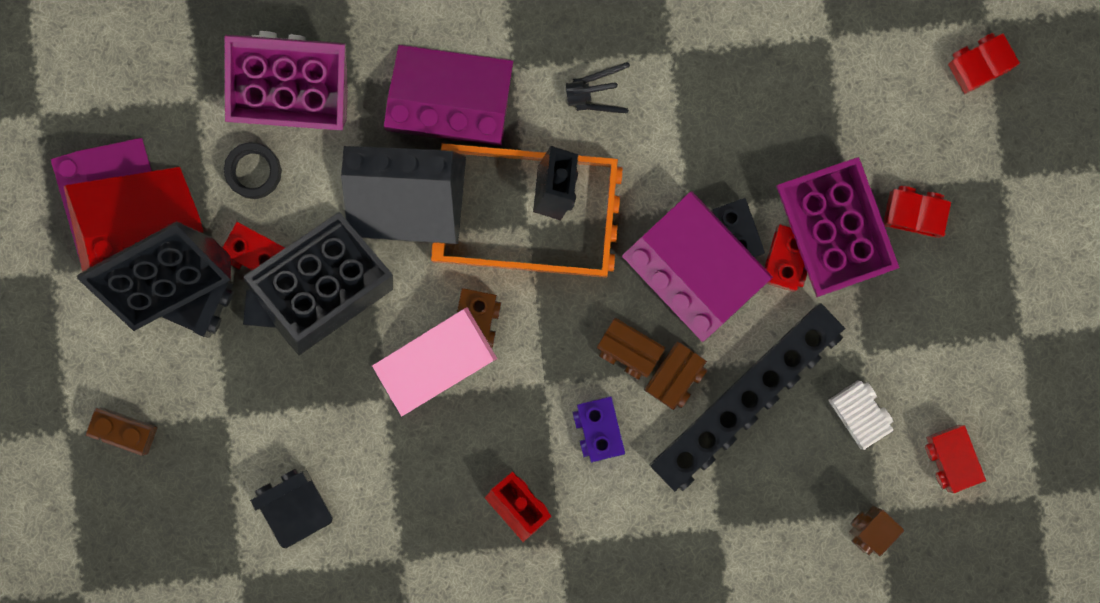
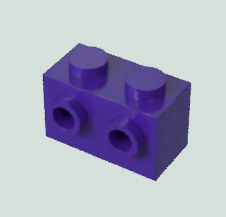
M612 397L577 404L578 411L572 413L576 429H583L585 439L579 440L583 457L589 456L590 462H596L624 455L625 450Z

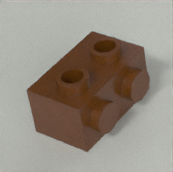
M462 288L457 313L468 308L490 347L493 348L496 331L491 330L493 319H499L502 302L496 301L497 295Z
M872 506L866 514L862 511L852 520L850 524L853 528L849 532L854 536L851 540L852 543L863 553L869 556L871 553H874L881 557L905 530L883 509Z

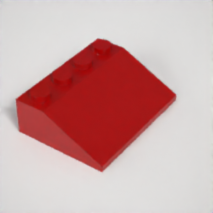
M180 167L64 185L82 272L176 221L203 233L200 216Z

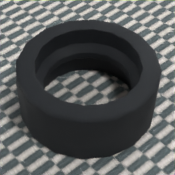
M248 142L240 144L230 151L225 160L223 172L226 183L234 192L244 198L259 199L268 196L276 189L281 179L282 169L279 159L271 149L260 143ZM258 154L269 163V178L262 186L248 188L237 179L236 166L245 155Z

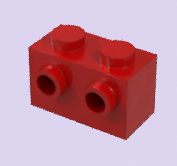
M239 222L235 223L222 247L231 256V265L239 270L242 265L254 270L285 249V247Z
M779 224L776 227L764 267L773 277L767 284L795 292L798 287L803 288L807 271L803 270L805 265L791 227Z
M956 425L926 437L928 444L925 445V449L931 462H936L939 470L936 473V478L942 489L946 488L947 492L954 494L986 481L965 425Z
M513 471L491 489L485 497L487 502L522 542H525L552 517L544 503L536 499L529 491L527 484L520 477H517Z

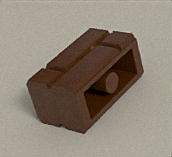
M614 318L596 349L601 351L599 354L600 358L612 365L617 360L626 366L624 372L639 380L641 376L649 377L665 347Z
M677 341L644 388V391L672 410L676 406L682 408L691 396L687 390L693 381L699 384L706 374L707 369L704 368V365L707 361Z
M101 407L95 409L86 436L102 440L104 443L142 456L148 455L158 427Z

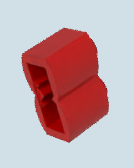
M990 33L977 41L980 46L972 50L966 46L952 54L954 59L948 66L964 95L1016 68L1020 64L1004 33L996 37L994 33Z
M899 186L898 190L894 189L889 193L883 224L894 229L941 238L945 235L951 202L944 200L945 196L939 193L927 192V196L916 194L915 188Z

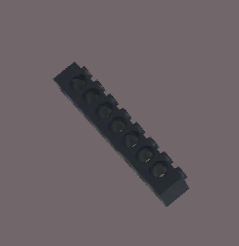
M818 303L652 461L649 466L674 492L678 488L684 491L695 480L692 475L699 468L705 471L716 460L713 455L721 447L724 451L727 450L737 440L735 434L742 427L745 430L749 429L759 419L756 414L763 407L767 410L770 409L780 399L777 394L784 387L788 390L801 379L798 374L806 366L808 369H811L822 359L819 353L827 346L832 349L843 339L840 333L846 328L822 303ZM809 330H813L819 335V342L814 347L809 346L805 341V335ZM789 350L794 351L798 355V362L794 367H789L784 362V355ZM768 370L773 371L777 376L776 384L770 388L765 386L762 381L763 374ZM746 391H752L756 396V402L750 408L745 407L741 402V396ZM725 411H730L735 416V422L729 428H724L720 424V416ZM705 431H709L714 437V442L709 448H702L698 442L700 434ZM682 452H689L693 457V462L688 468H680L677 464V457Z

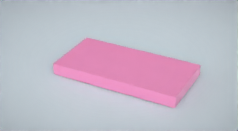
M465 308L377 362L372 367L402 417L492 363L497 357L469 309Z

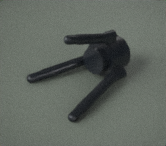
M626 62L583 78L573 79V83H566L568 106H576L577 111L594 110L628 113V108L586 103V101H592L591 93L618 87L616 82L590 86L588 82L629 68L630 64Z

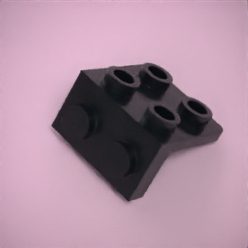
M227 282L162 316V318L190 329L193 333L202 337L210 338L212 334L217 332L221 324L222 318H220L223 307H227L232 299L234 291L231 289L234 284Z
M294 469L281 476L282 483L275 487L268 483L254 491L257 497L250 500L255 511L261 510L282 548L292 546L331 524L333 521L328 507L307 470L299 473L297 469Z

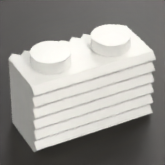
M856 381L828 401L859 448L864 450L893 431L890 425L893 419L884 407L880 409L874 401L877 395L870 384Z

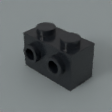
M550 146L537 169L534 213L561 221L565 213L573 209L576 201L575 185L578 178V154Z
M746 198L711 210L754 257L765 254Z

